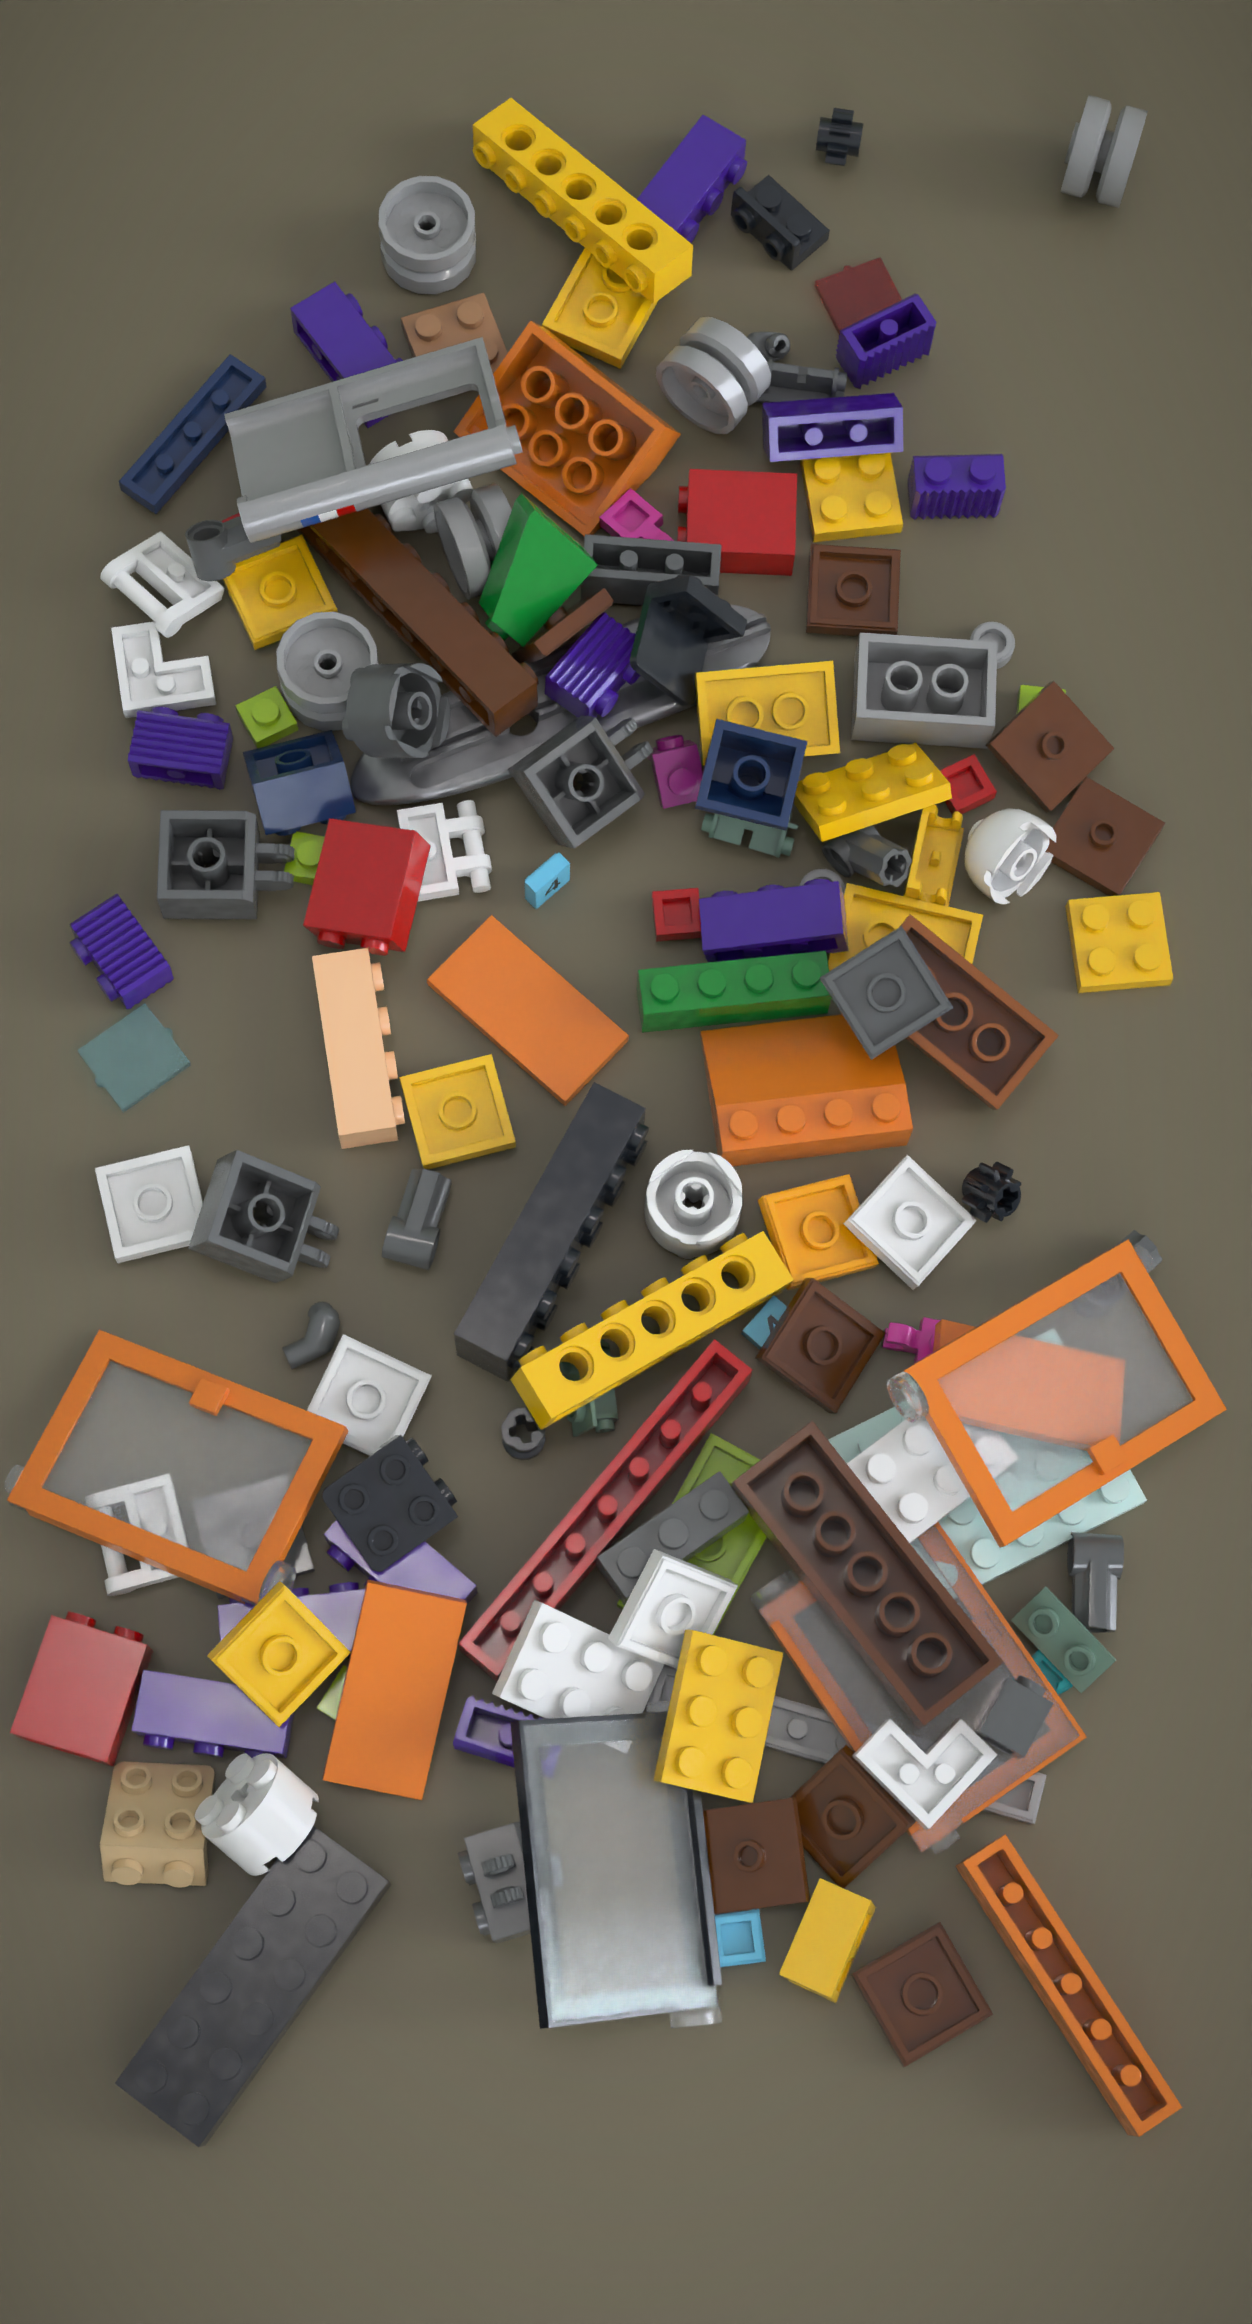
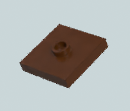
M811 544L806 633L859 636L860 633L897 635L901 550Z
M603 588L580 600L567 611L563 606L559 607L543 625L544 629L532 637L524 647L521 646L511 654L512 657L520 664L521 662L534 663L548 656L611 607L614 600L606 589Z
M1055 681L1048 683L985 745L1046 813L1052 811L1115 749Z
M1085 777L1053 827L1057 836L1056 843L1049 838V845L1045 852L1053 854L1051 860L1053 864L1108 896H1118L1122 894L1162 831L1165 822L1092 779Z
M805 1278L755 1359L828 1413H837L886 1333L814 1278Z
M847 1745L839 1750L790 1797L797 1798L803 1848L830 1878L842 1888L851 1883L916 1822L852 1757L854 1752Z
M792 1797L703 1811L714 1915L810 1902L797 1798Z
M941 1922L931 1926L851 1974L903 2067L908 2066L993 2015Z

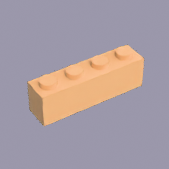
M368 948L312 956L341 1148L346 1149L398 1141L396 1125L405 1124L401 1096L391 1097L389 1080L398 1079L394 1051L384 1052L382 1036L390 1035L391 1029L387 1006L378 1008L375 992L384 990L380 962L371 964Z

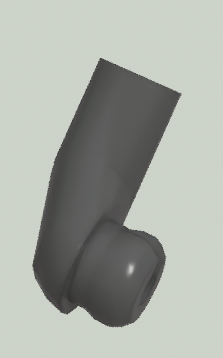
M753 332L747 336L767 362L769 358L773 359V362L779 361L790 351V340L783 333Z
M318 1302L312 1305L308 1311L310 1320L305 1337L282 1347L292 1370L332 1350L340 1326L338 1312L329 1303Z

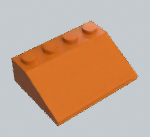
M531 320L493 374L507 427L516 426L523 450L522 453L515 455L517 464L500 470L584 537L585 534L594 535L601 528L599 517L630 488L636 491L653 474L681 435L551 331ZM478 395L453 431L459 437L488 429L480 395Z
M842 1014L700 1031L717 1154L728 1161L732 1167L906 1146L913 1131L906 1083L896 1045L871 1060Z

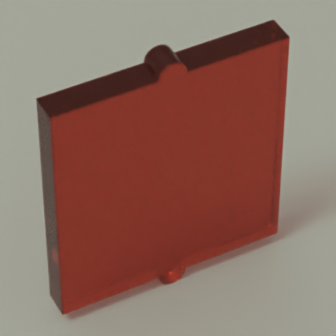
M881 257L855 267L846 265L843 271L815 281L814 285L839 335L840 330L902 300Z

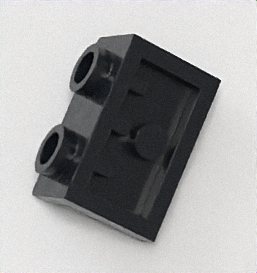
M770 175L766 176L748 192L742 187L733 192L731 216L737 227L744 233L753 235L763 245L764 250L773 260L781 261L791 271L829 238L830 230Z

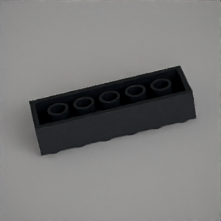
M595 1082L593 1083L454 1333L457 1356L507 1382L514 1370H519L521 1365L518 1360L535 1349L531 1345L537 1328L545 1331L557 1310L558 1305L554 1303L560 1286L568 1289L580 1268V1263L577 1261L580 1257L582 1246L591 1248L603 1225L600 1219L603 1215L605 1204L613 1207L617 1202L625 1185V1181L622 1179L626 1173L627 1164L635 1167L646 1148L648 1141L644 1139L649 1130V1127L644 1125L646 1108Z
M313 1826L307 1837L291 1856L283 1862L279 1859L275 1861L270 1871L267 1872L115 2084L196 2146H206L392 1884Z

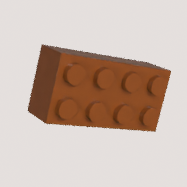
M909 914L900 927L902 926L952 1004L953 1009L905 1039L992 1110H998L1059 1035L914 916Z

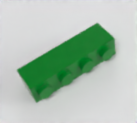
M826 951L640 969L638 970L636 989L642 1033L828 1014L832 998L820 980V977L829 972Z

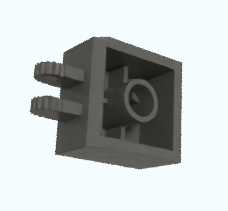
M581 715L508 769L558 845L575 849L639 802L645 795L630 770L647 758L654 751L648 741H644L633 746L622 756H620L615 748L616 744L629 737L637 729L638 725L632 717L621 721L605 733L596 717ZM576 773L582 774L583 781H578L579 784H582L579 790L573 788V779Z
M160 810L157 901L163 919H257L258 891H281L293 888L294 876L289 872L259 871V863L282 864L294 861L295 849L293 846L280 843H260V830L256 814L248 811ZM207 863H216L214 866L206 868Z
M235 1150L217 1159L188 1249L277 1283L293 1277L297 1261L314 1267L327 1268L331 1256L323 1250L303 1242L306 1233L324 1240H336L339 1228L312 1215L321 1189L319 1184L254 1156Z
M520 1821L465 1837L464 1841L467 1850L459 1852L458 1856L466 1883L469 1886L477 1884L481 1901L473 1903L472 1906L480 1934H483V1936L491 1934L492 1941L497 1944L531 1934Z

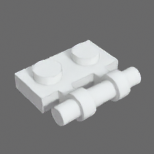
M466 800L458 803L459 817L452 819L445 818L443 803L397 810L399 828L417 831L431 845L417 902L459 895L457 877H470L472 889L475 893H482L491 889L489 873L492 872L491 859L489 855L484 853L481 836L485 833L483 818L477 816L474 801ZM450 839H463L466 856L453 858Z

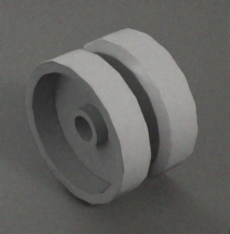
M1088 95L1080 123L1076 122L1064 162L1068 166L1060 192L1082 198L1088 192L1093 172L1102 174L1096 192L1098 203L1119 208L1148 111L1126 105L1120 111L1115 131L1106 130L1112 110L1110 100Z
M417 176L401 181L386 194L379 207L378 226L381 240V259L387 274L400 287L417 294H439L456 288L468 278L476 263L475 210L469 196L456 183L438 176Z
M700 317L680 338V346H675L656 367V379L666 398L685 418L712 433L728 434L746 415L747 406L755 403L770 386L771 372L761 352L742 332L716 318Z
M495 482L472 491L470 509L457 496L435 503L433 506L435 522L444 553L461 592L468 600L482 595L512 511L506 496Z
M316 612L297 620L283 634L276 651L277 672L282 697L292 715L304 725L322 731L343 730L342 722L346 716L347 697L353 671L357 668L379 664L377 646L369 630L355 618L338 612Z

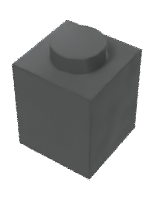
M1021 1675L1018 1676L1016 1681L1008 1677L1001 1681L975 1733L984 1741L1017 1760L1024 1758L1047 1717L1053 1702L1043 1697L1046 1690L1034 1681Z

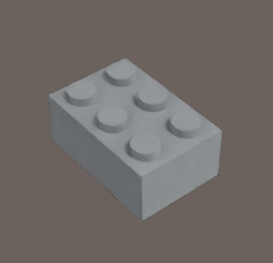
M860 633L854 656L851 740L988 749L985 745L991 740L995 728L997 641Z

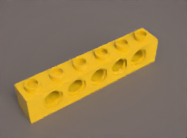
M509 98L473 124V154L477 162L483 168L490 169L504 180L512 192L521 194L533 204L540 215L550 218L573 242H579L589 250L602 266L609 267L623 278L631 290L641 293L654 304L692 276L693 245L514 99Z
M764 1231L749 1239L745 1233L737 1235L720 1247L723 1254L710 1261L705 1255L696 1258L680 1270L684 1276L669 1283L666 1277H663L640 1292L643 1299L629 1306L626 1300H622L601 1313L600 1316L603 1321L588 1329L585 1322L581 1323L560 1336L563 1344L548 1352L543 1345L520 1358L518 1362L521 1367L510 1380L539 1428L542 1430L770 1300L773 1296L780 1294L794 1279ZM721 1272L733 1274L738 1280L739 1289L728 1287L722 1280ZM689 1294L695 1297L699 1303L700 1311L689 1310L683 1304L681 1295ZM648 1316L656 1320L660 1327V1334H651L646 1331L642 1325L641 1317ZM601 1339H609L615 1342L619 1347L620 1357L608 1356L601 1348ZM569 1362L573 1364L579 1371L580 1379L578 1381H571L565 1378L560 1372L559 1363Z

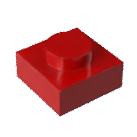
M975 754L940 770L950 782L952 799L946 800L945 803L952 814L955 811L964 814L993 800L996 796L997 791Z
M698 888L652 891L651 900L656 942L702 938Z

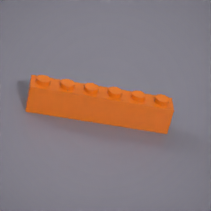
M1006 1834L957 1864L955 1867L1127 2135L1140 2137L1182 2108L1181 2104Z

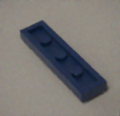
M229 354L119 480L121 491L154 514H157L229 431L224 414L250 407L267 387L265 377Z

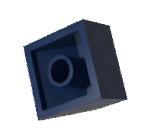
M716 719L695 809L786 831L807 741Z
M332 730L243 752L265 835L274 833L278 836L291 835L299 831L301 826L317 822L328 824L329 818L343 820L346 818V815L356 813L344 760Z

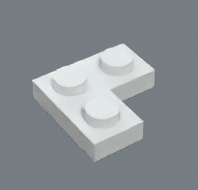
M155 621L111 628L125 718L137 717L138 710L151 712L153 707H167L178 711L216 705L209 656L164 662L160 634L155 628Z
M961 1718L956 1719L926 1753L891 1719H886L852 1755L924 1829H930L997 1756Z

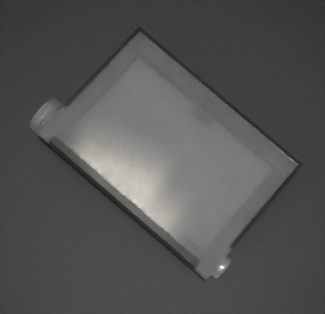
M670 1701L648 1703L647 1713L510 1722L540 2029L669 2013L671 2028L722 2023L721 2006H718L716 1985H722L701 1792L653 1781Z

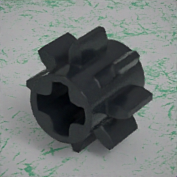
M834 108L832 118H820L816 151L827 152L825 163L845 166L847 155L858 157L864 123L852 122L853 110Z
M997 1161L992 1167L982 1162L979 1164V1167L974 1168L967 1174L962 1185L964 1196L962 1202L971 1206L970 1214L986 1223L991 1217L1003 1221L1004 1217L1011 1215L1017 1209L1021 1200V1182L1012 1178L1014 1171L1012 1168Z

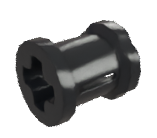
M527 1407L516 1408L510 1411L501 1426L502 1444L506 1452L513 1458L529 1460L543 1450L545 1428L542 1430L539 1428ZM525 1424L528 1431H534L531 1433V1442L522 1443L519 1436H514L517 1431L516 1426Z

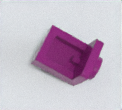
M672 735L657 739V747L653 748L654 751L647 759L652 763L660 806L665 809L697 801L703 774L697 744L691 740H683V735Z

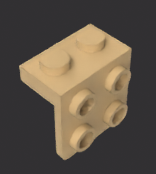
M126 1761L119 1762L114 1766L100 1840L104 1882H117L122 1885H134L137 1883L168 1884L178 1888L189 1885L206 1886L209 1870L206 1837L202 1833L201 1824L195 1819V1813L199 1805L207 1797L213 1795L215 1771L211 1766Z

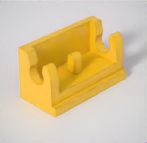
M931 805L922 808L911 854L912 863L909 866L903 896L949 906L964 828L961 827L963 816L960 812L955 811L952 814V818L937 816V805Z
M820 1878L779 1975L788 1979L793 1984L836 2003L876 1907L873 1902Z

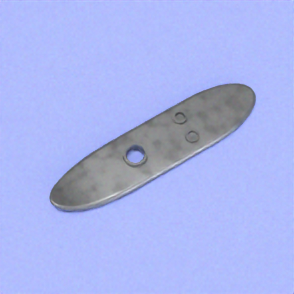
M731 605L735 611L747 619L744 636L709 643L702 672L753 668L764 655L770 642L771 627L767 623V618L764 614L757 613L746 607ZM640 618L624 623L622 626L628 628L631 633L636 634ZM574 643L556 649L548 656L534 663L525 662L534 671L539 681L537 685L538 706L528 713L537 722V727L533 732L523 736L513 735L510 733L509 727L495 737L449 691L441 695L448 696L450 723L445 740L440 747H432L428 752L430 755L425 758H373L363 753L351 777L350 786L352 794L356 799L372 805H400L460 794L513 777L508 770L511 766L578 718L544 694L545 676ZM640 676L632 685L626 682L621 686L620 690L616 692L619 694V697L612 710L605 717H601L598 714L596 719L605 733L629 717L635 720L638 725L637 728L697 705V700L695 698V702L692 705L681 706L643 676Z

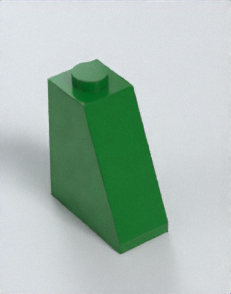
M522 493L514 502L479 604L489 617L484 623L492 632H496L504 641L510 636L524 647L598 564L577 541Z

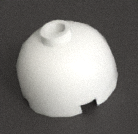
M1009 808L995 812L985 819L979 820L971 828L965 850V868L973 884L983 894L996 903L1003 905L1010 903L1005 897L1010 896L1015 890L1022 897L1041 879L1053 857V854L1050 852H1045L1049 845V838L1056 843L1057 836L1053 827L1029 812Z

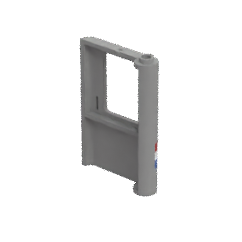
M483 337L224 414L232 441L242 495L237 498V506L250 543L517 464L515 455L523 452L516 426L507 427ZM474 390L479 392L488 425L487 430L366 465L358 431L362 423Z

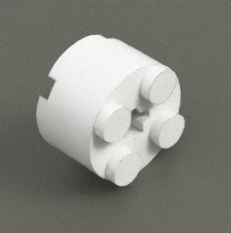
M417 431L409 434L412 442L398 447L396 441L386 445L374 456L370 464L448 441V439L440 431ZM465 479L381 504V507L394 531H413L424 528L427 533L438 532L433 508L435 503L455 496L466 503L470 500L474 489L470 480Z
M681 1150L669 1155L653 1170L647 1185L644 1213L651 1235L663 1248L684 1259L708 1255L719 1250L723 1244L731 1239L738 1226L743 1203L742 1183L732 1165L717 1154ZM688 1198L693 1203L701 1200L702 1206L700 1209L694 1206L687 1208L685 1206V1199Z
M243 1753L229 1764L225 1773L226 1780L220 1785L215 1794L207 1797L199 1805L195 1813V1819L201 1824L202 1833L207 1839L248 1874L257 1876L270 1871L264 1866L265 1863L272 1860L275 1856L283 1862L301 1845L313 1827L317 1813L311 1809L312 1801L319 1802V1798L309 1786L274 1755L265 1753L251 1758L247 1753Z

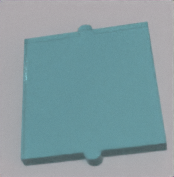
M145 1003L77 1050L96 1076V1085L107 1090L123 1113L191 1066L188 1058L172 1039V1030L170 1028L165 1029Z

